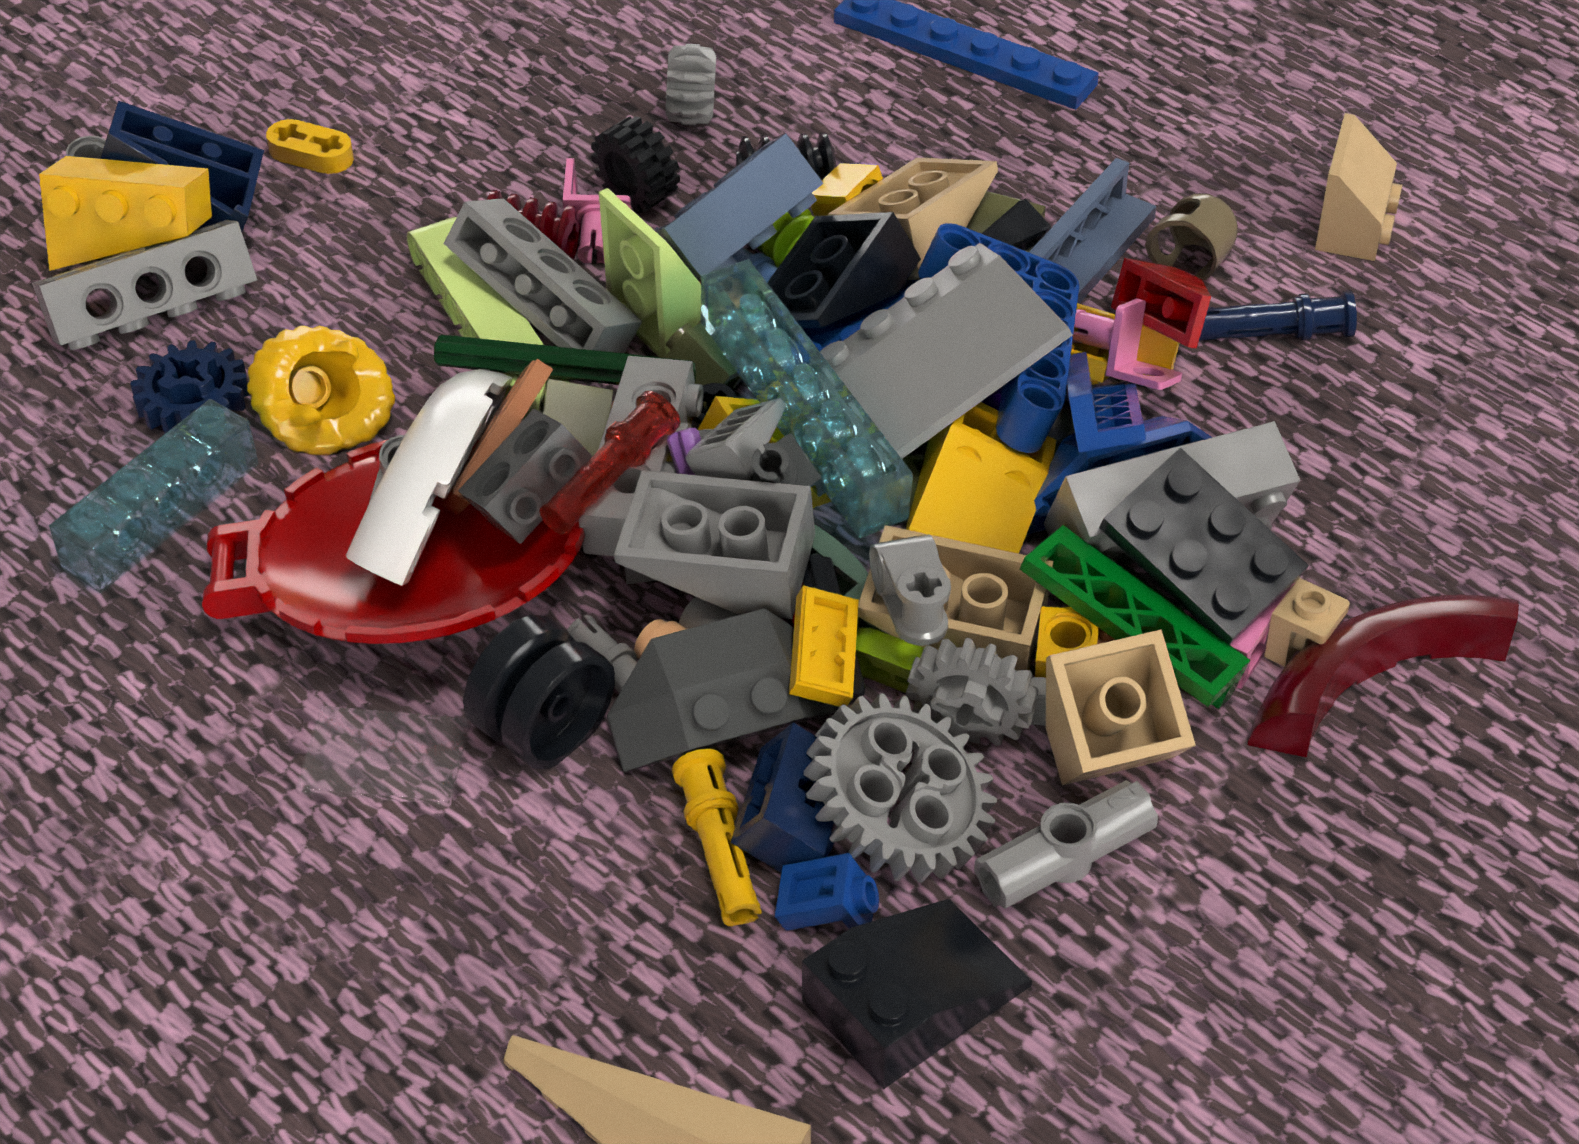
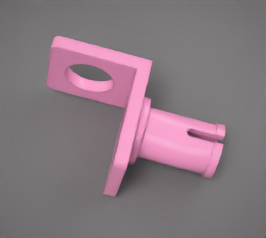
M567 158L563 208L567 205H572L576 208V221L579 224V230H581L577 256L583 263H592L593 249L598 250L597 263H604L599 195L577 194L574 158ZM616 195L632 210L631 198L628 195Z
M1135 299L1119 305L1116 309L1115 319L1088 313L1082 309L1076 310L1074 327L1078 328V330L1073 332L1072 342L1108 350L1109 356L1105 376L1157 390H1163L1181 382L1182 373L1179 371L1136 360L1146 305L1145 300Z

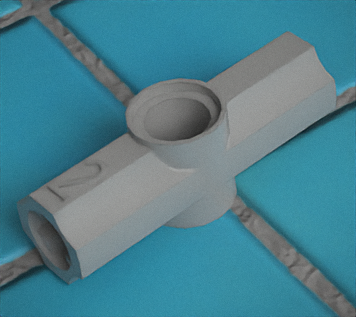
M1125 780L1080 805L1075 803H1059L1051 806L1044 812L1040 826L975 859L974 872L979 879L982 892L993 906L999 905L1006 909L1054 882L1073 883L1083 879L1089 873L1093 861L1155 829L1158 814L1152 805L1150 794L1138 781L1130 783Z

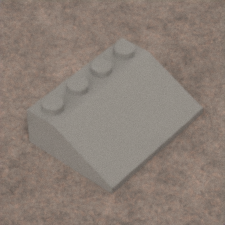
M978 243L976 246H968L956 252L949 259L948 266L933 277L923 278L913 283L905 291V297L890 308L881 309L870 314L863 320L860 329L847 339L827 345L818 353L816 361L806 367L837 417L892 467L1073 336L1069 327L1000 255L983 244Z

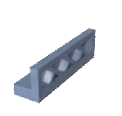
M1119 158L1113 160L1029 251L1031 254L1067 268L1077 277L1079 281L1077 303L1079 304L1155 219V205L1126 194L1129 162Z

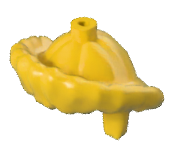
M302 325L293 330L285 329L279 332L276 338L264 341L262 348L254 354L253 363L248 367L249 382L247 384V391L251 395L252 409L259 414L261 423L270 430L272 435L279 441L284 442L294 452H305L311 455H330L342 449H351L362 442L371 441L379 430L389 422L391 409L395 404L392 380L387 374L384 361L374 350L367 347L365 341L358 337H351L341 330H330L320 325L314 328Z

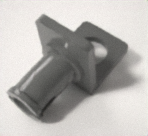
M791 433L775 443L763 444L765 448L763 454L758 448L755 450L752 457L754 473L751 479L746 480L811 486L818 497L826 493L822 477Z

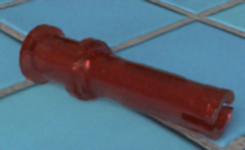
M644 391L636 398V408L622 422L615 421L606 429L604 445L575 472L569 481L546 504L540 507V516L549 528L561 535L564 533L568 534L574 524L606 493L629 467L645 464L650 459V449L664 435H670L680 427L679 414L666 398L654 391Z

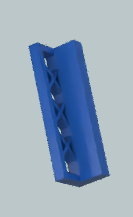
M1086 352L1072 354L1070 356L1067 384L1078 452L1147 441L1136 384L1121 382L1093 388Z

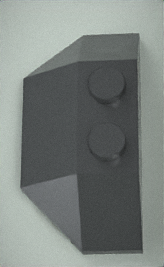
M763 608L652 638L608 712L607 720L622 771L627 772L681 757L694 750L709 749L788 727L793 722L798 724L831 715L839 707L789 694L794 627Z

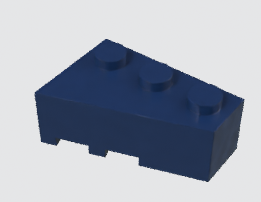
M118 100L100 159L208 168L212 217L198 229L225 220L238 221L242 232L249 216L264 150Z

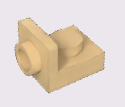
M1299 578L1272 612L1264 657L1285 667L1297 650L1301 651L1310 642L1314 641L1318 644H1324L1348 613L1349 601Z

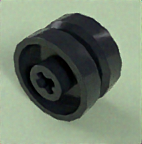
M528 615L513 621L498 633L478 657L467 679L463 696L465 717L495 741H503V744L515 756L533 769H549L558 765L589 739L600 725L611 703L615 687L614 667L605 656L584 642H576L567 630L547 616Z

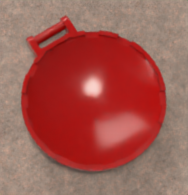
M387 440L372 443L347 452L348 462L325 473L316 467L298 478L284 489L286 499L274 511L265 510L259 519L223 524L212 528L207 537V552L212 557L210 584L203 591L202 608L208 616L215 619L273 612L281 620L313 635L352 643H405L443 637L469 630L493 621L529 602L546 590L569 567L579 552L585 538L584 529L579 527L577 515L584 491L578 481L521 544L495 528L471 504L457 515L442 505L443 501H441L442 498L436 496L432 506L440 509V514L409 583L401 586L368 571L346 557V553L369 505L379 471V452ZM247 559L246 576L233 579L235 560Z

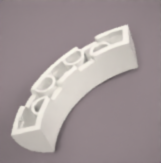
M478 369L458 373L436 388L413 421L391 459L346 553V557L349 560L401 586L409 583L440 514V509L432 506L436 496L446 499L469 458L472 447L480 439L499 409L512 377L499 372Z

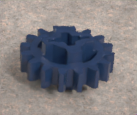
M190 340L184 350H178L175 345L171 344L167 346L168 354L163 357L155 353L150 354L151 367L138 366L135 369L138 379L131 381L130 384L138 417H145L149 429H154L162 424L166 436H171L177 429H184L186 437H192L195 433V428L203 427L209 434L213 433V423L218 420L227 424L232 423L231 410L244 411L246 408L244 397L250 396L247 391L248 379L243 360H235L234 351L231 348L218 353L217 344L212 341L204 349L197 348L195 340Z

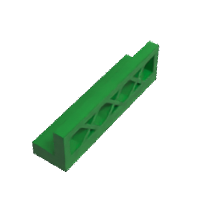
M1062 525L1023 559L1019 570L1115 640L1162 630L1178 686L1206 707L1212 704L1217 709H1220L1231 698L1250 659L1228 645L1067 527ZM1045 561H1054L1053 568L1046 564Z

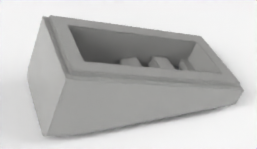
M781 398L735 409L688 452L685 459L694 474L697 476L739 480L751 479L754 473L752 466L753 454L757 448L762 454L764 453L765 448L763 444L769 443L784 413L785 403Z

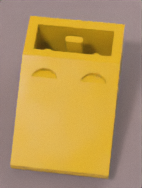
M980 402L929 439L906 530L1019 554L1036 511L1034 500L1048 475L1057 440L1047 436L1039 451L1034 453L1017 451L1005 444L997 434L996 424L999 411Z

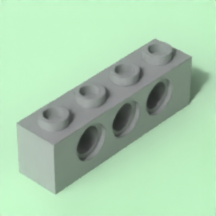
M505 199L464 202L443 243L557 347L625 354L643 321Z
M225 220L197 229L188 237L135 249L33 282L32 285L53 342L59 345L68 343L70 350H76L99 342L98 333L118 327L120 334L149 325L148 316L167 311L168 317H175L198 309L196 301L215 295L217 301L240 296L246 293L244 285L257 281V277L238 221ZM200 256L207 265V274L200 283L192 285L185 277V266L191 258ZM152 272L159 282L158 292L149 300H141L136 293V282L142 274ZM103 288L110 297V306L103 315L93 317L86 309V298L93 290Z
M628 356L595 458L597 461L593 464L577 514L579 527L583 528L585 533L582 543L585 554L614 556L642 470L676 473L667 444V436L683 429L692 428L690 424L692 417L700 416L703 406V387L701 384H695L692 361Z

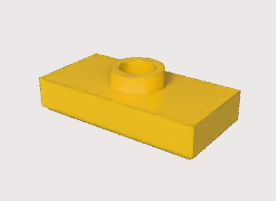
M802 586L796 596L789 685L790 695L838 707L843 704L848 706L853 698L859 599Z

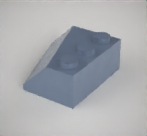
M785 133L766 143L713 185L715 189L712 188L702 193L681 208L674 215L676 218L674 221L660 228L656 227L654 231L672 247L697 280L703 279L708 275L712 281H715L737 264L732 255L748 243L752 250H754L777 232L772 225L776 220L787 212L792 218H795L814 204L817 199L812 192L824 183Z

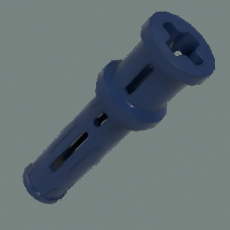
M1346 290L1342 291L1340 296L1310 298L1307 293L1293 297L1292 302L1236 305L1218 308L1208 307L1199 341L1275 334H1295L1296 338L1310 340L1312 334L1340 332L1345 337H1354L1357 327L1355 297L1353 291Z

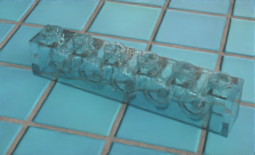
M747 259L702 275V325L759 403L778 398L783 400L786 408L777 427L784 437L789 433L793 435L822 477L825 493L860 539L884 529L885 525L892 526L907 520L909 517L913 473L752 262Z

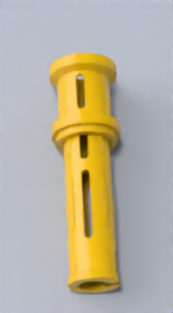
M698 749L681 756L672 767L675 783L683 787L687 801L683 811L687 825L698 832L701 839L708 869L718 897L723 923L732 927L754 922L758 919L757 914H761L762 910L753 889L743 850L730 843L735 830L734 821L736 820L739 807L735 795L728 792L723 778L726 770L724 757L717 750Z

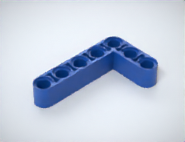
M945 223L939 226L918 270L920 279L931 278L948 266L949 259L959 250L981 243L1000 255L1069 327L1073 334L1079 281L1070 270L1057 263L966 227L952 223ZM1073 336L1002 387L996 431L1000 439L1009 447L1025 453H1034L1041 449L1065 403Z

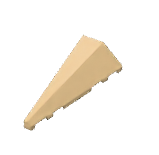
M512 1035L508 1042L503 1059L504 1064L512 1071L514 1069L538 1088L543 1098L556 1109L560 1107L584 1128L585 1133L597 1144H811V1125L518 1036Z

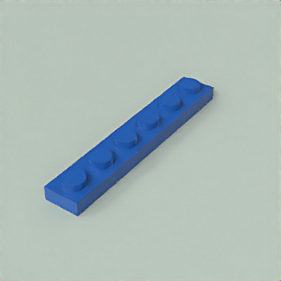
M843 0L834 9V23L1075 110L1098 85L1099 72L1082 67L1075 62L1065 61L1045 54L1035 48L997 37L993 33L983 32L960 24L953 19L943 18L926 12L910 4H904L895 0Z

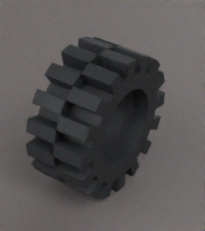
M629 116L594 138L596 141L591 144V149L594 151L591 154V160L599 166L594 169L596 176L603 177L605 180L602 187L604 189H611L615 195H628L631 198V207H633L634 212L640 214L677 191L678 186L676 184L680 182V175L674 171L679 169L677 160H671L669 155L674 152L670 145L667 147L663 145L661 141L665 137L660 131L654 134L653 125L650 122L642 123L641 117L635 116L631 118Z

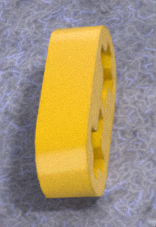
M287 119L274 123L266 132L269 153L273 159L279 162L320 173L334 174L348 169L354 161L351 138L346 133L300 120Z

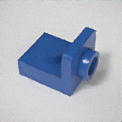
M850 853L782 866L775 918L786 931L843 921L846 927L850 929L854 926L871 922L873 913L878 910L879 893L876 883L871 876L865 874Z

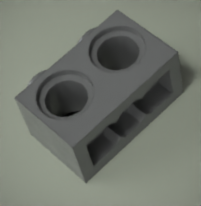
M533 409L464 483L458 492L495 528L521 544L597 460L561 423Z

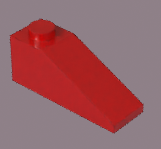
M1124 258L1111 308L1116 310L1119 305L1135 299L1145 300L1143 325L1186 347L1197 349L1211 300V295L1203 280L1176 267Z

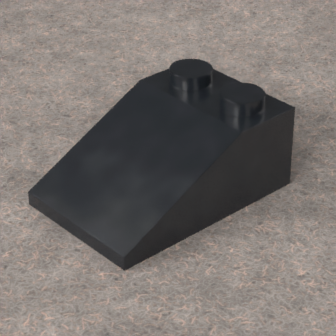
M894 212L815 216L739 322L744 329L823 328L896 295L906 285L908 277L921 258Z
M950 899L854 926L802 960L803 1004L883 1089L1032 986V980Z

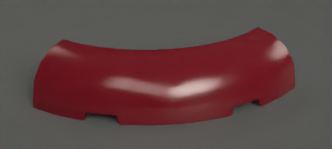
M1481 595L1429 596L1381 606L1342 622L1324 644H1318L1314 641L1310 642L1284 667L1273 682L1255 717L1247 745L1307 757L1311 740L1320 722L1334 705L1335 700L1340 694L1354 683L1358 685L1378 673L1395 667L1398 661L1428 655L1430 659L1465 657L1505 662L1518 619L1519 601Z

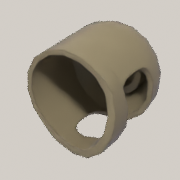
M1196 193L1183 197L1171 209L1170 215L1163 217L1147 235L1145 248L1148 257L1155 264L1172 267L1185 245L1194 244L1205 247L1213 254V257L1195 277L1203 281L1207 280L1226 258L1236 242L1238 235L1237 219L1231 208L1224 201L1211 194ZM1169 227L1175 241V248L1169 255H1164L1159 249L1158 235L1160 230Z

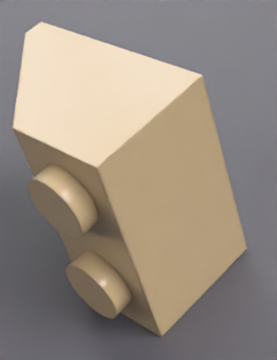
M1345 113L1328 174L1315 250L1375 261L1379 244L1389 245L1395 215L1386 213H1397L1403 185L1393 183L1397 166L1396 161L1353 114Z
M1162 630L1049 655L1046 658V731L1062 785L1171 759L1196 746Z

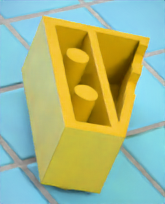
M65 156L39 174L49 271L188 237L212 217L208 168Z

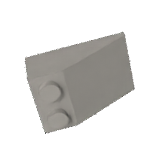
M642 470L614 552L615 563L733 613L745 614L765 608L779 618L793 619L796 596L802 586L815 537L811 486Z

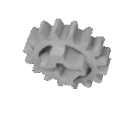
M947 638L942 639L939 650L927 645L924 647L921 658H915L907 680L909 685L906 696L909 699L916 700L912 710L915 713H918L925 704H929L931 720L935 723H938L947 716L950 717L951 725L948 732L953 737L967 733L970 736V742L979 744L981 737H987L995 746H999L1002 744L1004 734L1017 740L1020 737L1022 728H1029L1036 708L1035 702L1039 691L1037 687L1030 685L1033 675L1030 670H1015L1018 659L1016 656L1010 655L1002 659L996 654L997 649L994 644L990 643L985 649L980 647L976 649L973 640L965 638L963 647H956Z

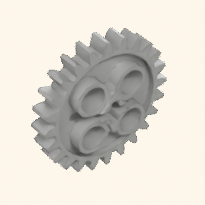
M880 693L871 704L863 696H860L850 708L844 704L841 705L815 734L817 738L806 753L813 760L804 770V776L816 781L806 793L807 798L822 801L825 804L815 816L816 820L822 822L833 821L837 826L829 838L832 842L845 838L852 842L849 853L853 859L859 857L863 852L870 855V870L873 873H876L884 863H888L891 866L894 880L900 881L911 869L917 882L923 883L932 872L939 879H942L954 867L958 870L961 869L988 839L985 833L995 823V819L987 812L997 803V798L983 792L993 781L992 775L976 772L975 769L984 758L983 754H967L963 749L970 736L964 733L953 737L948 732L951 725V718L948 716L938 723L932 721L929 704H925L918 713L912 712L907 696H902L893 708L884 693ZM913 748L915 754L912 761V765L908 768L905 774H903L901 771L910 762L913 752L911 753V751ZM897 799H899L901 802L892 811L889 821L891 820L889 826L887 824V818L889 815L890 808L896 803Z

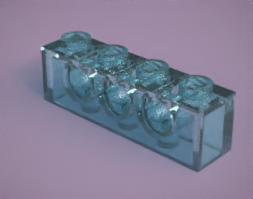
M212 399L207 400L49 525V529L62 569L99 593L106 590L259 465L249 420Z

